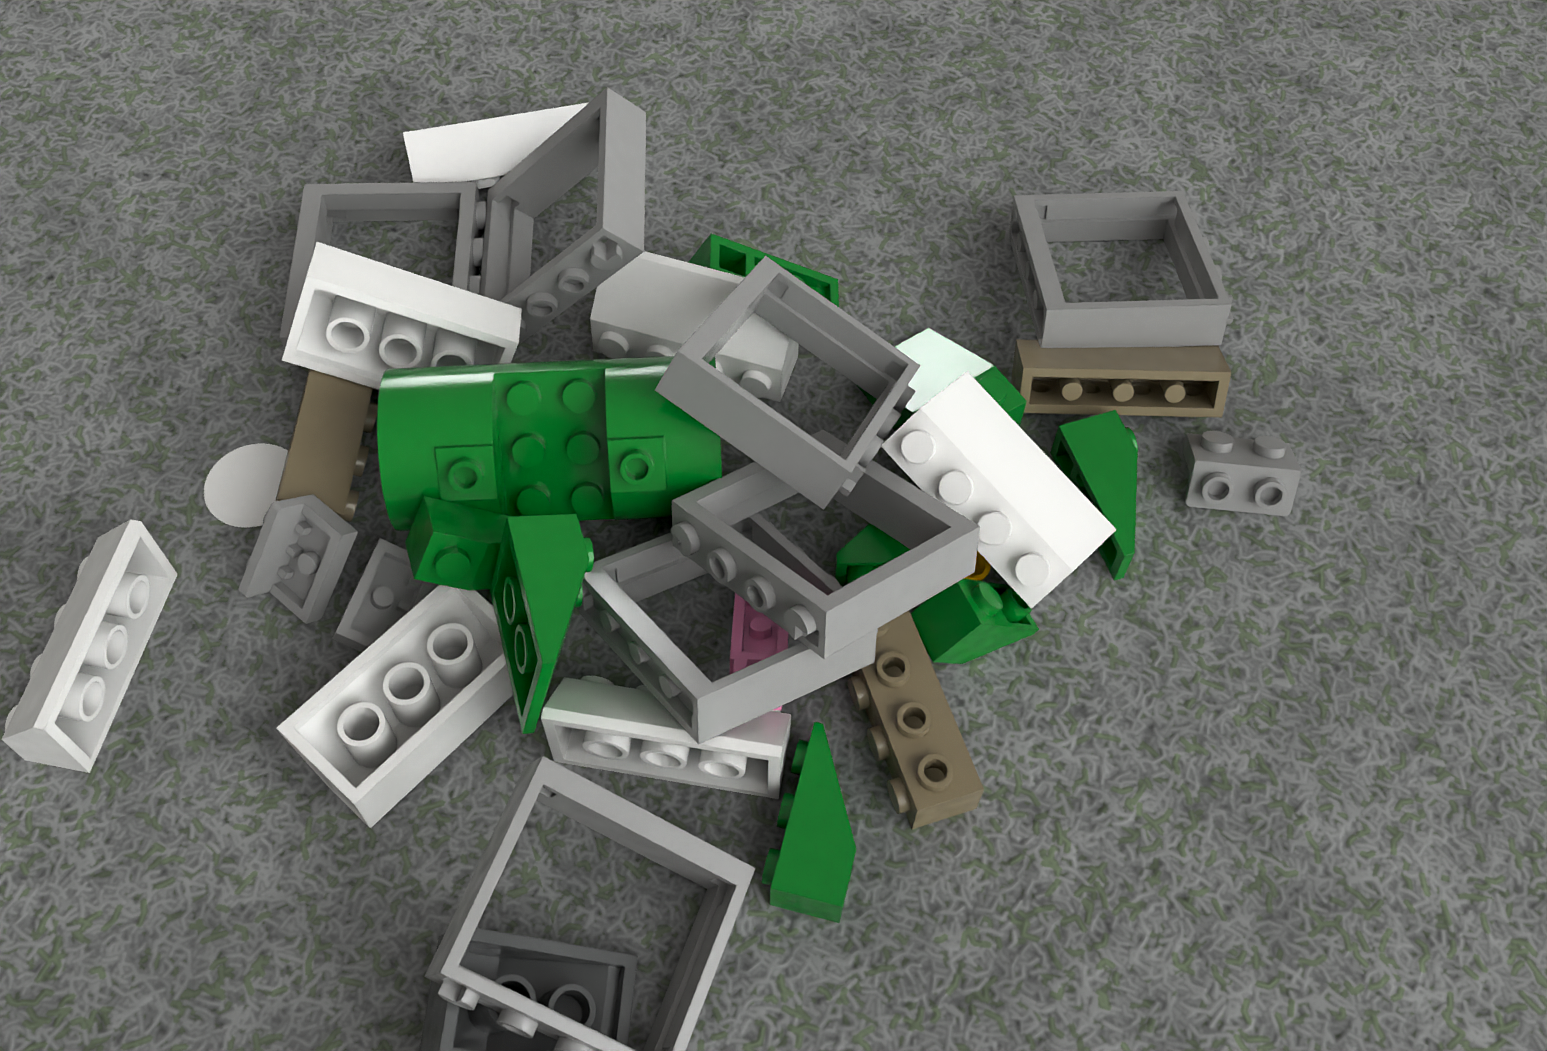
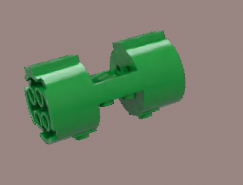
M674 356L395 368L385 370L379 388L377 443L380 478L387 513L396 531H410L423 496L512 517L577 514L579 521L672 517V500L718 478H722L721 439L719 435L655 391ZM715 357L709 362L714 368H716Z

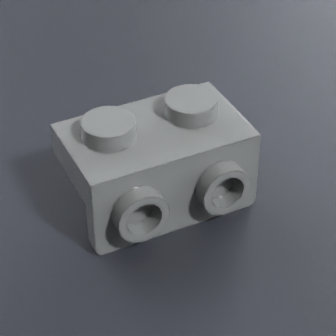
M1206 431L1203 434L1186 433L1183 455L1190 473L1185 493L1187 506L1277 516H1288L1291 513L1302 470L1289 443H1285L1283 440L1272 436H1258L1254 440L1233 438L1231 435L1221 431Z
M314 494L273 502L264 516L263 526L254 550L247 560L246 570L240 583L239 591L247 598L270 592L305 624L320 620L328 606L358 531Z
M379 538L331 639L363 652L439 584L415 580L407 550Z

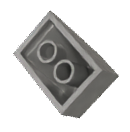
M481 928L475 929L459 965L628 1046L637 955ZM444 934L439 936L437 949L444 937ZM431 980L419 1051H554L557 1040L539 1031H535L533 1038L511 1032L496 1023L499 1012L478 1002L474 1010H468L452 1004L438 995L442 985Z

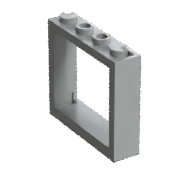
M608 87L488 190L479 295L522 309L518 345L644 252L646 112ZM598 167L596 225L530 276L534 218ZM606 236L609 238L606 242L603 243L599 240L601 237Z
M477 182L304 184L279 337L284 349L316 242L330 246L333 222L458 220L452 286L479 295L481 275H478V269L482 267L484 238H481L482 230H485L487 201L480 200Z
M1183 191L1014 195L1009 238L1037 340L1041 348L1216 346L1222 344L1226 325H1230L1234 319L1230 311L1233 296L1227 294L1224 288L1221 268L1219 265H1215L1211 258L1209 241L1206 236L1202 237L1197 225V214L1191 211ZM1163 239L1187 299L1066 303L1047 242Z
M765 256L680 347L655 391L824 510L837 491L847 497L864 474L866 466L882 446L883 439L901 416V411L916 392L908 384L921 365ZM753 312L877 399L840 455L834 453L709 364Z
M825 430L810 435L837 455H840L847 445ZM871 460L865 468L866 471L850 494L845 497L837 491L833 499L911 550L833 593L826 595L730 527L799 493L760 464L753 462L672 500V528L670 533L673 535V546L681 552V555L690 558L710 573L717 582L726 585L746 600L754 610L763 613L787 631L794 640H799L821 658L826 659L974 573L980 526ZM816 630H818V631H819V636H817V635H816L815 633H813V632L816 631Z
M756 513L730 526L826 595L842 588L835 577L828 575L800 547L790 542L771 522L766 521L760 514ZM671 533L595 561L592 571L585 573L582 582L583 600L579 613L698 745L875 662L878 629L826 659L821 658L803 643H799L711 682L635 603L708 573L690 558L681 555V552L673 546V535Z
M542 756L524 767L424 977L442 985L438 995L452 1004L468 1010H474L478 1002L499 1012L496 1023L511 1032L533 1038L535 1031H539L557 1040L554 1051H637L459 965L537 800L707 889L643 1051H686L755 868Z

